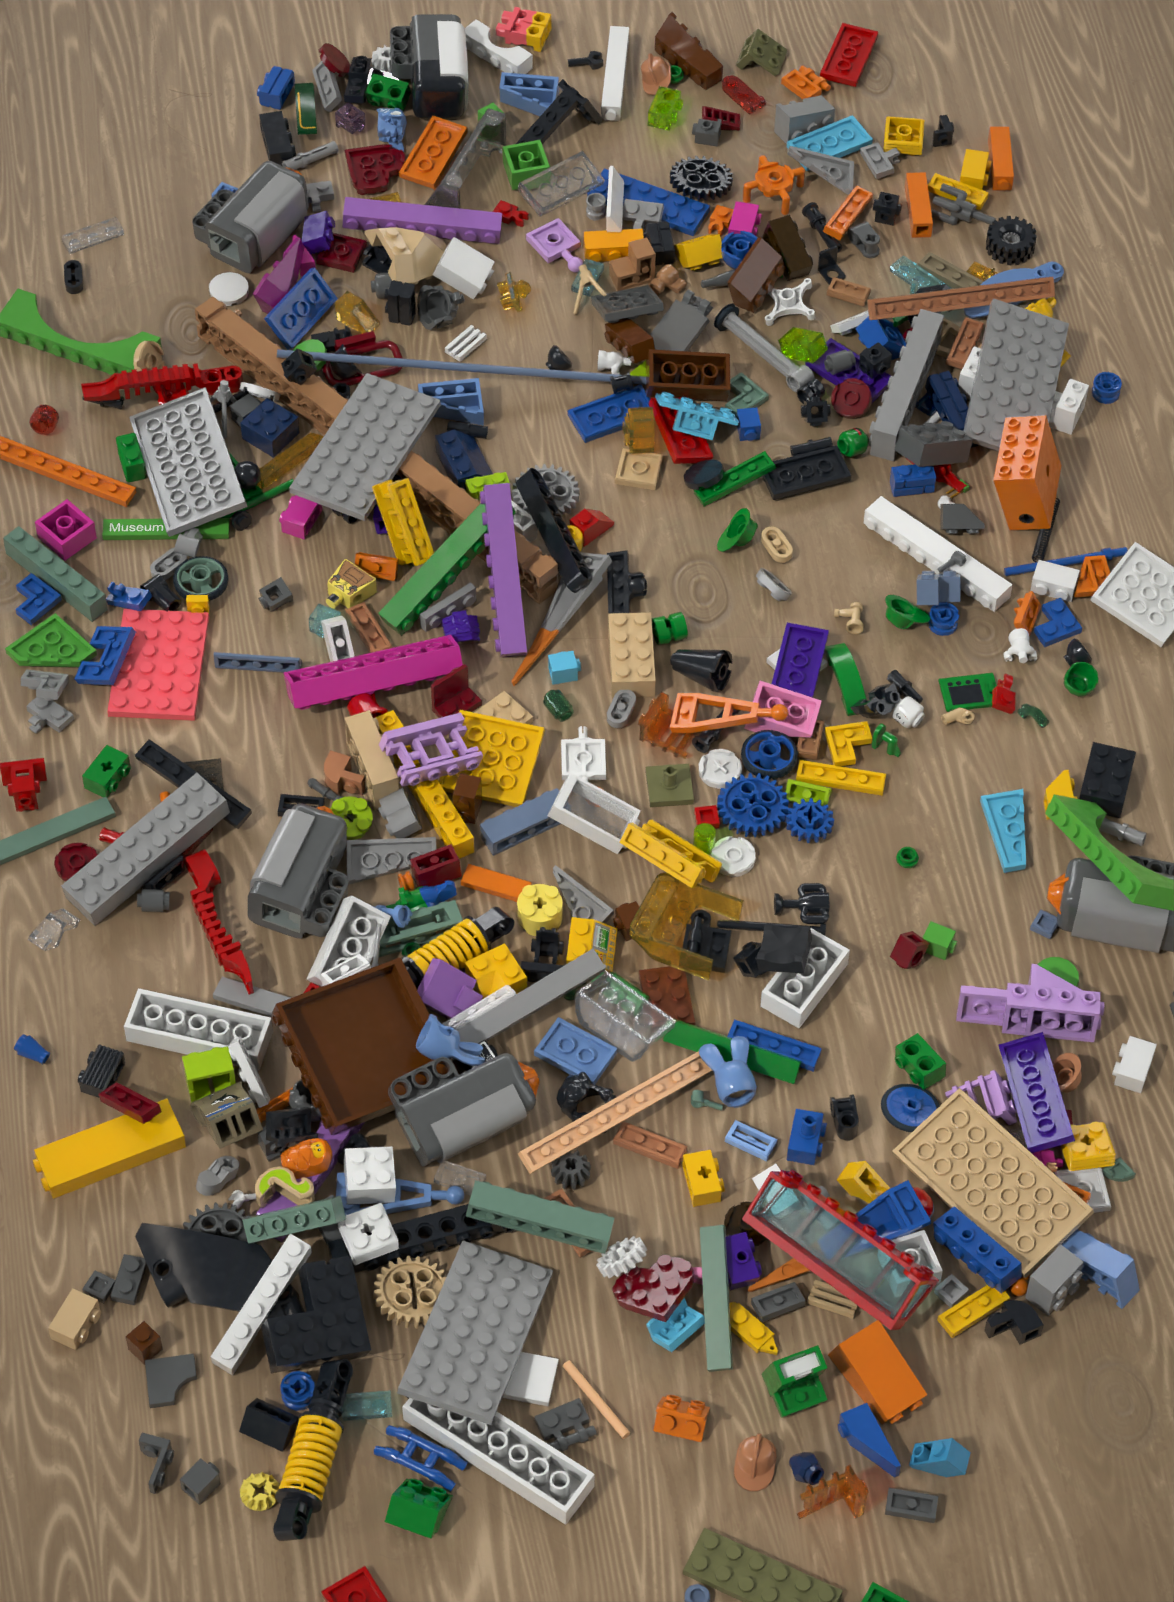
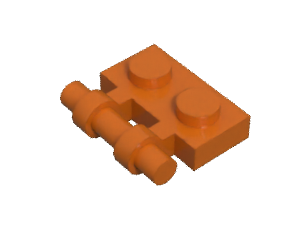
M804 65L799 68V71L794 69L781 79V84L801 99L820 96L822 89L827 92L831 88V85L827 83L825 78L817 76L814 70L806 68Z

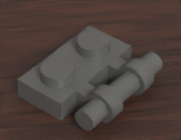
M580 1398L534 1416V1421L543 1440L546 1441L554 1438L555 1441L548 1445L561 1452L567 1450L570 1445L577 1442L584 1443L590 1437L597 1435L593 1425L587 1428L583 1427V1425L590 1422V1418ZM573 1429L575 1431V1433L570 1434L566 1437L562 1435L563 1433H566Z

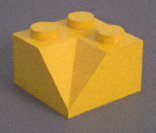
M505 943L465 962V974L477 980L473 989L483 996L482 999L505 985H509L516 994L527 988V976Z

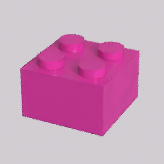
M68 499L35 521L37 537L64 561L97 539L95 523Z

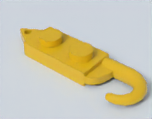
M730 1302L731 1331L757 1354L765 1352L777 1355L778 1350L774 1341V1333L740 1303Z

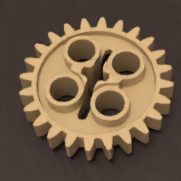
M407 1256L406 1262H403L398 1257L396 1265L389 1261L388 1268L382 1267L381 1274H377L376 1282H374L373 1299H376L375 1306L381 1307V1315L388 1313V1321L395 1318L397 1326L402 1321L405 1322V1328H408L410 1323H413L416 1329H418L420 1322L425 1326L445 1282V1270L437 1271V1263L429 1266V1259H426L423 1263L420 1262L419 1256L416 1257L415 1261H411L410 1256ZM409 1275H412L413 1294L415 1296L416 1309L412 1307V1290L410 1288Z

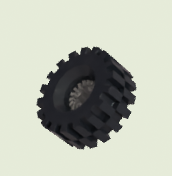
M1007 216L1006 219L1000 217L998 221L994 220L992 225H989L987 231L986 250H988V255H992L994 261L999 259L1000 264L1007 262V265L1010 266L1011 263L1019 265L1020 261L1023 263L1027 262V258L1030 259L1035 250L1037 238L1035 228L1032 229L1033 225L1031 223L1027 224L1025 219L1020 221L1017 216H1015V219Z

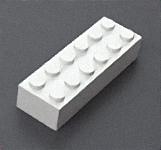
M139 988L124 1025L126 1041L187 1055L192 1052L209 1051L215 1047L228 1046V1048H231V1041L241 1036L256 1070H260L273 1033L271 1017ZM231 1058L232 1064L239 1066L237 1060L233 1061V1059Z

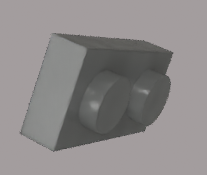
M123 1255L110 1296L111 1301L135 1305L147 1268L144 1258Z
M795 1282L751 1298V1305L761 1322L803 1307L806 1302Z
M889 1488L885 1515L935 1523L938 1496Z

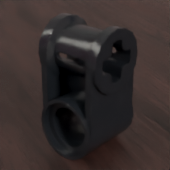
M854 1094L846 1098L835 1099V1097H830V1110L838 1137L844 1141L853 1140L857 1136L859 1123Z

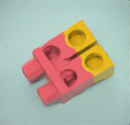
M515 7L513 12L504 11L501 18L504 24H497L496 36L505 37L506 44L513 43L515 45L533 46L534 51L541 52L552 29L551 14L521 10L519 7Z

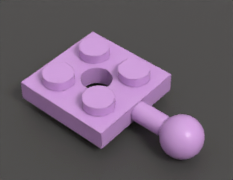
M559 218L526 234V240L547 263L563 256L568 262V268L571 272H580L579 266L583 265V261L579 257H573L570 252L580 248L581 242Z

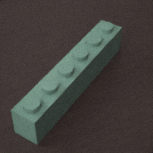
M18 526L3 538L5 551L9 557L61 594L62 599L91 622L108 610L105 593Z
M476 1180L466 1217L603 1254L606 1252L615 1219L604 1213H594L581 1207L562 1204L556 1200L550 1201L539 1198L534 1194H524L511 1188L494 1186L489 1182Z

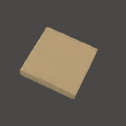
M623 448L615 477V484L656 490L663 455Z

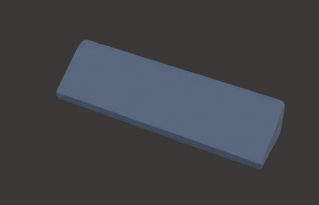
M214 652L213 654L215 668L284 673L301 669L302 660L294 657Z

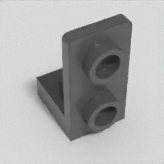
M142 1432L139 1438L141 1452L152 1458L158 1456L148 1483L150 1493L156 1494L158 1487H162L166 1477L164 1471L167 1464L170 1465L172 1463L174 1450H172L170 1440Z

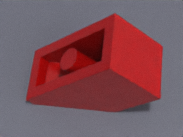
M586 508L570 519V525L579 528L583 534V547L614 525V522L601 511Z

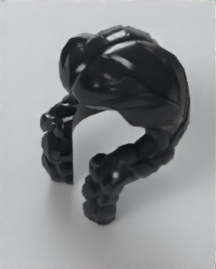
M580 1072L578 1075L573 1074L565 1078L558 1090L556 1099L562 1112L574 1122L588 1114L586 1112H577L578 1104L586 1097L600 1095L606 1104L615 1099L616 1095H613L612 1089L592 1084L589 1076L585 1072Z

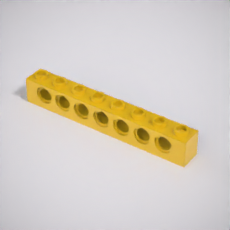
M394 710L376 717L380 727V735L386 731L404 727ZM411 745L405 746L408 753L413 752ZM397 754L392 755L394 765L399 769L403 764ZM418 760L413 761L415 768L421 767ZM437 779L433 781L426 780L414 786L407 785L444 845L451 844L459 859L474 853V837Z

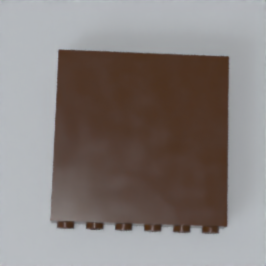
M401 957L279 1002L272 1011L273 1023L276 1027L279 1026L282 1032V1041L286 1047H289L292 1053V1062L295 1067L299 1068L302 1074V1083L306 1088H309L312 1094V1103L316 1109H319L322 1115V1124L325 1129H329L331 1135L394 1111L395 1107L388 1094V1088L395 1079L433 1061V1059L421 1054L416 1048L417 1039L428 1020L429 1013ZM436 1065V1070L439 1074H447L445 1065ZM421 1074L415 1076L417 1084H426L425 1076ZM394 1086L396 1094L401 1096L406 1094L404 1086Z

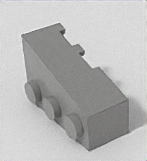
M822 95L805 98L803 102L798 103L790 101L788 105L776 104L774 132L787 144L789 140L834 123L835 108Z

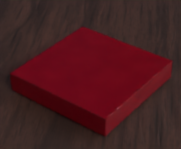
M333 233L334 240L331 241L330 249L319 252L316 264L354 273L367 246V240Z

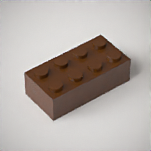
M649 349L646 359V397H655L656 393L668 392L673 394L674 397L727 401L731 390L729 353Z

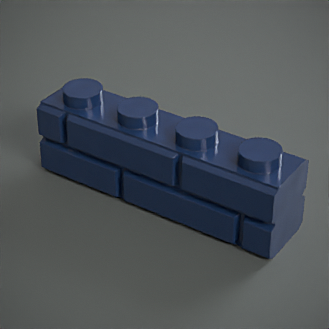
M949 371L929 375L925 388L941 420L951 422L955 428L964 431L968 406L965 394H961L959 390L958 380L953 378ZM972 443L971 448L978 446V444Z

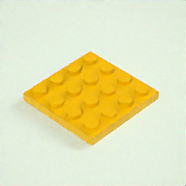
M460 710L459 713L465 719L462 725L467 727L464 737L461 738L467 749L477 746L479 751L482 752L483 757L479 766L474 770L460 771L452 776H441L439 778L440 785L445 792L453 793L460 773L481 777L482 800L513 807L522 805L526 799L545 733L544 727ZM456 750L451 751L454 758L460 757Z

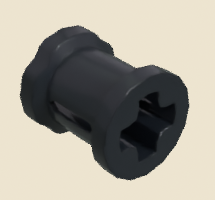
M630 371L626 372V375L610 376L614 394L621 390L634 389Z

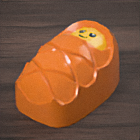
M321 1138L302 1141L281 1153L282 1167L292 1171L296 1179L316 1176L327 1171L332 1160L331 1146L326 1140Z

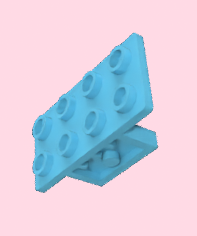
M668 392L656 393L655 395L660 406L678 410L672 428L675 431L713 440L718 421L738 426L739 421L731 409L721 407L720 410L712 408V404L706 402L696 404L687 397L677 399Z

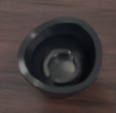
M344 344L334 354H347ZM330 362L333 372L341 379H349L355 375L362 374L353 363Z

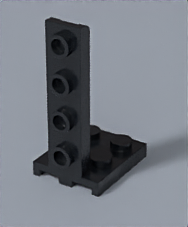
M562 79L558 84L562 90L561 94L516 144L541 140L543 145L573 110L576 112L580 111L583 114L582 116L590 123L594 121L599 125L604 119L587 98L580 95L575 88L569 86Z

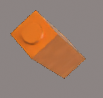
M990 126L988 146L990 161H992V190H1012L1014 172L1009 127Z
M926 172L906 173L905 192L912 238L931 237L933 220Z

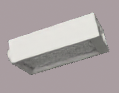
M570 773L563 783L547 815L616 854L619 853L622 847L627 848L619 842L628 824L633 822L638 826L640 822L637 819L640 813L639 809L573 773Z

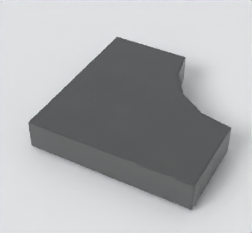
M194 1354L145 1360L150 1408L175 1405V1397L179 1389L187 1382L197 1379Z

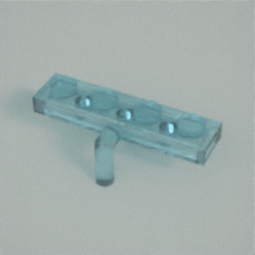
M904 255L890 266V272L911 285L910 294H915L919 288L945 284Z

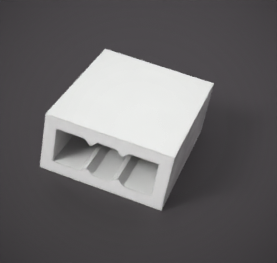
M453 237L432 275L474 299L478 293L482 294L487 284L484 282L485 280L488 281L492 276L494 270L491 268L495 261Z

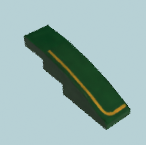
M294 84L298 135L317 134L314 84Z

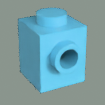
M574 651L548 655V670L552 685L578 680L581 664L579 658L575 659Z

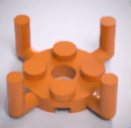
M761 155L755 180L744 184L743 202L749 203L751 201V189L758 188L766 197L780 195L782 198L781 213L783 215L789 214L790 196L787 192L792 190L794 177L796 176V186L799 188L804 186L805 169L803 167L791 169L785 164L781 166L778 165V162H769L766 156Z

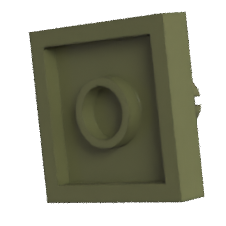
M689 764L645 767L650 807L694 804Z

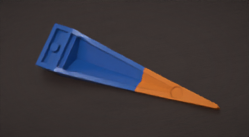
M909 1180L888 1189L855 1214L858 1216L860 1223L872 1226L877 1230L876 1234L889 1240L909 1235L931 1224V1220ZM842 1223L810 1247L828 1260H832L855 1231ZM859 1236L840 1260L874 1249L876 1246L862 1236ZM792 1258L750 1286L748 1292L770 1286L810 1270Z

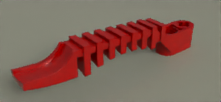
M198 363L193 364V368L189 367L188 364H182L183 367L172 365V368L162 366V369L153 367L152 370L144 368L142 371L134 369L128 373L126 370L121 371L118 374L114 373L104 381L83 383L81 387L84 401L120 399L119 389H124L126 400L131 399L130 388H134L135 396L140 395V387H144L145 393H149L150 386H155V391H160V385L165 384L166 390L171 389L170 384L175 383L176 390L181 389V383L185 382L186 391L191 390V386L201 389L206 387L208 394L213 396L222 380L228 381L231 393L239 392L241 382H243L242 370L238 366L200 370Z
M205 849L184 857L186 868L197 886V889L190 891L191 901L195 914L198 916L200 924H202V929L206 933V938L214 951V955L219 965L223 966L225 972H231L239 976L248 994H253L251 973L242 950H240L241 944L239 941L232 943V935L225 936V927L220 928L221 922L219 919L216 920L217 913L214 911L216 907L213 903L214 895L212 892L216 885L221 884L220 875Z

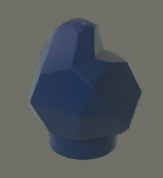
M802 1452L790 1458L789 1465L792 1468L796 1481L809 1483L810 1485H816L821 1481L824 1469L814 1454Z

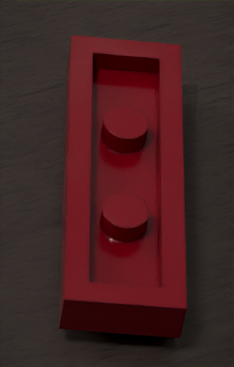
M117 1082L98 1094L102 1103L142 1124L151 1121L153 1117L162 1112L160 1104Z

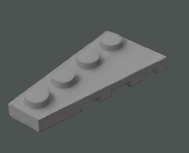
M436 837L347 840V877L349 884L411 868L410 859L436 850Z

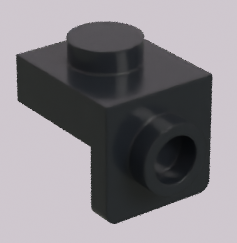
M947 115L939 116L938 130L933 133V147L952 144L954 125L953 122L949 121Z

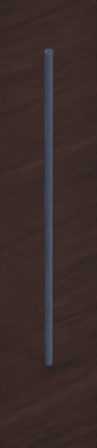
M277 349V358H288L294 351ZM304 351L311 354L313 359L317 361L611 382L610 376H622L618 374ZM631 376L633 384L646 385L645 376Z

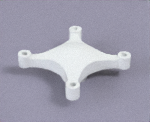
M810 278L804 279L803 283L795 288H785L783 290L773 288L771 292L767 293L775 301L774 309L769 315L765 316L767 326L773 325V321L776 318L789 314H803L807 316L808 320L815 319V311L807 308L802 302L804 292L812 288Z

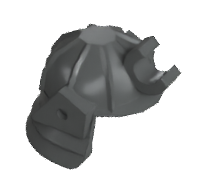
M430 285L422 286L417 299L418 315L422 325L427 330H431L436 326L438 329L453 324L452 320L456 317L458 304L465 302L463 294H460L459 291L452 293L449 290H444L442 285L434 287Z

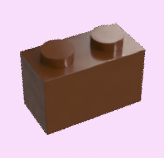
M460 773L453 792V805L464 823L475 824L482 804L481 777Z

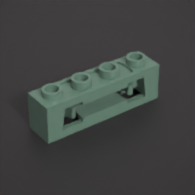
M444 901L435 906L422 907L413 911L410 917L411 920L408 921V925H405L404 928L398 927L394 919L390 918L380 939L378 958L400 952L406 944L415 942L420 946L429 944L431 940L444 933L436 934V931L446 928L451 929L463 921L456 901ZM400 941L399 945L386 948V945Z
M340 1195L254 1215L242 1221L249 1244L335 1224L345 1220L346 1216Z

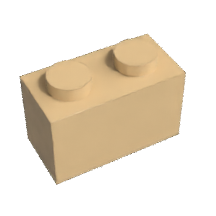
M72 1288L48 1327L50 1338L77 1350L80 1343L83 1344L86 1341L91 1325L97 1323L100 1318L101 1310L98 1299Z

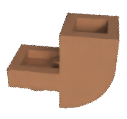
M330 750L324 762V778L327 788L329 787L337 795L340 794L341 790L351 794L363 795L365 791V776L350 772L352 769L351 756Z

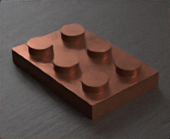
M684 965L639 970L641 990L649 996L645 1004L649 1032L666 1031L670 1018L695 1026Z

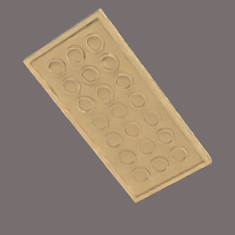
M960 1088L892 1150L893 1155L950 1208L955 1206L1022 1263V1275L1025 1278L1094 1214V1210Z

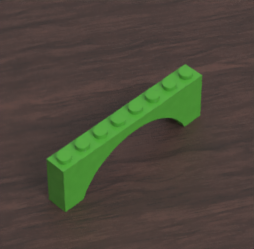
M19 288L0 312L1 337L69 359L75 363L89 366L92 369L106 372L109 375L118 374L125 370L127 373L134 370V354L141 342L155 341L162 348L160 337L143 331L130 338L110 343H86L67 338L51 329L38 313L36 294Z
M1053 795L1045 814L1132 903L1174 911V880L1140 865L1111 845L1099 832V828L1107 813L1097 803Z

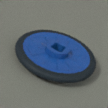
M913 1084L895 1085L889 1088L881 1099V1110L889 1123L900 1130L911 1133L940 1107L939 1102L932 1093Z

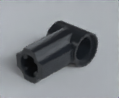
M160 574L155 575L140 585V589L150 591L152 598L149 601L154 600L165 611H177L181 605V599L168 588L165 579Z

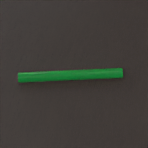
M288 480L246 501L248 507L240 510L246 511L289 490L294 480ZM235 512L222 516L221 518L230 519L232 518Z

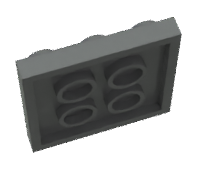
M649 285L606 293L605 297L602 294L591 296L592 305L604 321L609 323L618 322L619 319L623 318L635 319L643 314L655 315L658 311L664 310L663 302Z

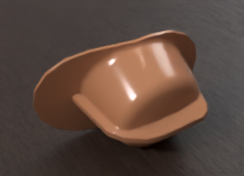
M651 53L648 54V59L641 65L643 89L647 94L657 95L668 88L671 82L670 63L664 61L661 57L653 56Z
M1064 1053L1052 1062L1061 1093L1074 1091L1082 1079V1066L1079 1057L1073 1053Z
M760 1433L744 1439L737 1449L734 1477L737 1483L748 1491H760L766 1488L771 1483L774 1475L777 1457L776 1448L770 1440L762 1437Z

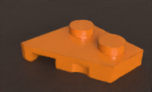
M1105 555L1086 556L1084 558L1074 593L1075 597L1093 596L1108 577L1110 570Z

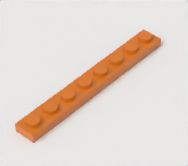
M0 436V459L125 507L128 506L137 493L134 486Z

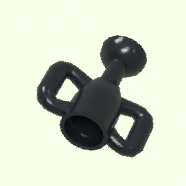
M801 884L797 889L798 899L783 900L781 895L774 893V915H779L783 909L798 908L801 911L800 919L805 924H824L829 920V892H827L823 884Z

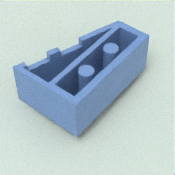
M502 72L499 87L500 102L541 116L559 96V77Z
M479 378L418 384V392L439 399L441 402V406L433 417L466 423L470 422L471 424L484 426V411Z
M1078 1229L1062 1244V1246L1083 1261L1081 1270L1083 1275L1081 1278L1085 1281L1091 1279L1100 1286L1098 1291L1103 1295L1109 1293L1118 1300L1116 1305L1121 1309L1140 1291L1134 1259L1130 1255L1122 1254L1111 1245L1102 1243L1091 1234L1084 1233Z

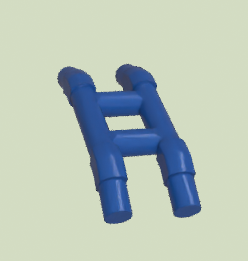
M389 1425L386 1428V1434L403 1440L408 1444L402 1454L389 1447L376 1446L374 1455L401 1464L452 1491L456 1483L447 1478L442 1472L434 1469V1465L440 1457L442 1460L463 1471L467 1462L453 1451L428 1441L408 1429ZM417 1446L430 1452L424 1464L411 1459Z

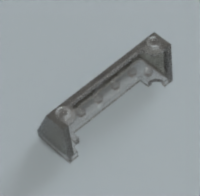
M489 108L486 110L465 139L424 205L460 209V187L479 156L490 157L491 152L499 150V153H503V146H506L505 113Z

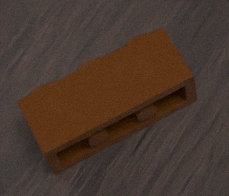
M623 318L619 319L618 322L605 324L606 332L604 335L606 341L633 363L647 359L649 349L655 350L653 337L631 319Z

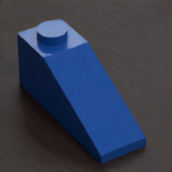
M868 1403L841 1413L839 1424L837 1425L841 1437H846L850 1446L894 1478L899 1476L901 1465Z

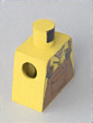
M345 559L328 580L329 597L326 599V603L332 609H335L340 603L347 608L358 605L377 592L376 578Z

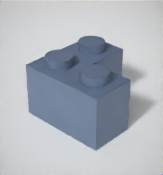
M953 570L943 571V574H935V571H922V574H918L917 605H938L939 602L961 601V574H956V571Z

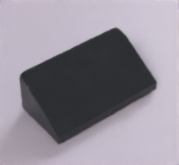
M180 855L144 884L142 888L162 890L185 870L183 856Z

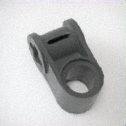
M867 221L848 229L847 233L851 243L859 249L863 256L875 258L879 255L880 249L878 244L880 236Z

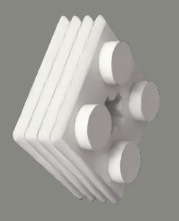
M382 1203L346 1215L345 1220L338 1222V1229L355 1265L399 1249L398 1238Z

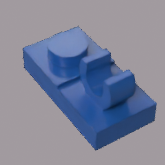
M111 582L107 587L110 594L106 598V602L112 606L142 611L152 598L149 590L125 587L122 583L115 585L114 582Z

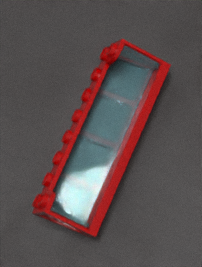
M794 1170L771 1171L742 1220L876 1320H879L890 1330L901 1329L938 1283L939 1279L933 1276L934 1272L924 1265L919 1266L915 1263V1258L909 1253L897 1250L895 1248L896 1244L887 1238L882 1239L876 1234L877 1230L872 1226L860 1223L857 1215L848 1210L845 1212L839 1207L840 1203L831 1197L826 1198L823 1196L820 1188L811 1183L808 1185L802 1180L803 1176Z

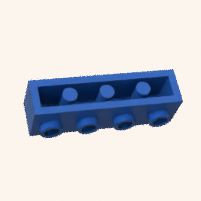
M955 1206L933 1222L935 1240L940 1245L944 1244L956 1259H961L965 1262L973 1273L979 1274L989 1287L995 1288L1002 1293L1022 1277V1263Z

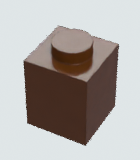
M145 1321L126 1336L128 1350L144 1365L145 1360L152 1359L163 1350L160 1335Z

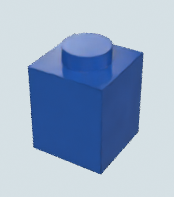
M758 408L737 409V419L739 421L737 429L740 441L760 439L761 423Z

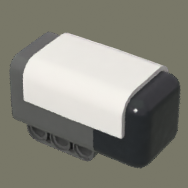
M419 14L412 17L410 26H395L391 28V74L398 79H411L412 105L415 116L421 119H431L432 116L442 119L461 117L468 106L469 86L466 37L461 19L452 14Z

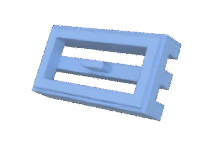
M735 1120L725 1137V1142L767 1162L769 1155L777 1144V1139ZM737 1129V1130L742 1131V1132H744V1133H746V1134H748V1135H750V1136L743 1135V1134H741V1133H739V1132H737V1131H735V1130ZM755 1138H757V1139H759V1140H761V1141H763V1142H765V1143H767V1144H769V1145L767 1146V1145H765V1144H763V1143H760V1142L756 1141Z

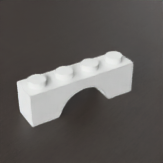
M475 20L464 28L466 48L478 57L491 63L494 67L505 73L526 74L533 69V54L520 46L501 48L490 42V28L480 21Z

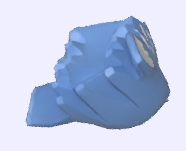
M400 108L377 109L379 140L388 142L393 148L404 152L402 139L407 125L405 114Z

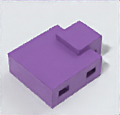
M435 958L432 959L417 990L425 1007L448 1020L481 1001L483 997L473 990L476 979L445 961Z

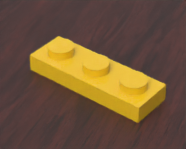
M937 173L934 174L928 184V192L955 201L957 199L956 196L940 191L941 185L944 183L967 193L965 201L977 205L976 209L981 210L989 195V192Z
M986 1285L940 1314L937 1321L950 1337L954 1338L1001 1308L1003 1302L1010 1301L1011 1297L1006 1291L1000 1293L995 1288Z

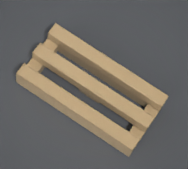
M818 1280L814 1281L807 1300V1304L852 1319L858 1306L831 1285ZM815 1296L827 1299L830 1302L815 1298ZM840 1303V1304H843V1305H846V1306H849V1307H852V1308H851V1309H848V1308H845V1307H842V1306H839V1305H836V1304Z

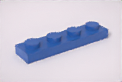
M735 1019L727 1036L730 1038L742 1036L751 1045L802 1061L800 1067L814 1072L821 1055L822 1048Z

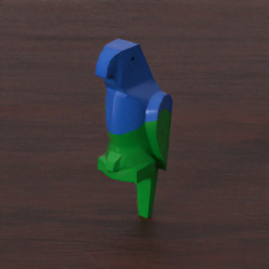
M447 880L441 885L421 886L412 891L405 890L404 887L398 888L400 899L395 904L387 905L386 907L394 909L397 905H405L413 912L422 907L427 908L438 905L457 895L455 882Z

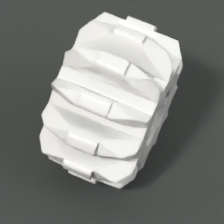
M384 45L383 48L377 47V50L373 51L371 64L374 68L391 73L390 47Z

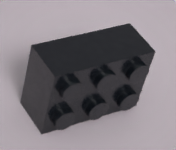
M1093 742L1079 799L1097 803L1107 813V816L1121 818L1136 751Z

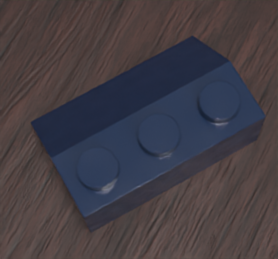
M457 430L435 435L436 453L448 477L459 488L461 487L466 491V479L493 474L474 437Z

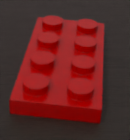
M842 23L821 69L820 77L856 87L878 38V31Z
M656 398L650 399L648 404L674 464L698 463L713 459V454L705 438L672 429L678 410L660 406Z

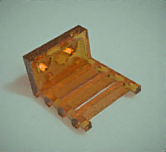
M661 692L657 699L654 698L651 701L647 713H643L639 719V740L642 742L646 740L653 747L659 746L664 752L674 753V757L678 758L680 756L686 759L687 753L683 749L694 733H686L676 748L671 745L679 733H671L665 743L660 741L670 726L673 710L668 708L669 695Z
M848 1465L845 1468V1473L839 1475L836 1471L832 1473V1479L827 1482L822 1478L819 1480V1485L814 1488L811 1484L807 1485L806 1491L800 1494L801 1500H804L803 1507L805 1510L797 1513L799 1519L804 1518L843 1498L856 1519L864 1515L867 1495L869 1493L868 1487L862 1479H858L851 1465ZM830 1487L829 1494L831 1497L827 1498L828 1488ZM815 1494H817V1504L814 1505Z

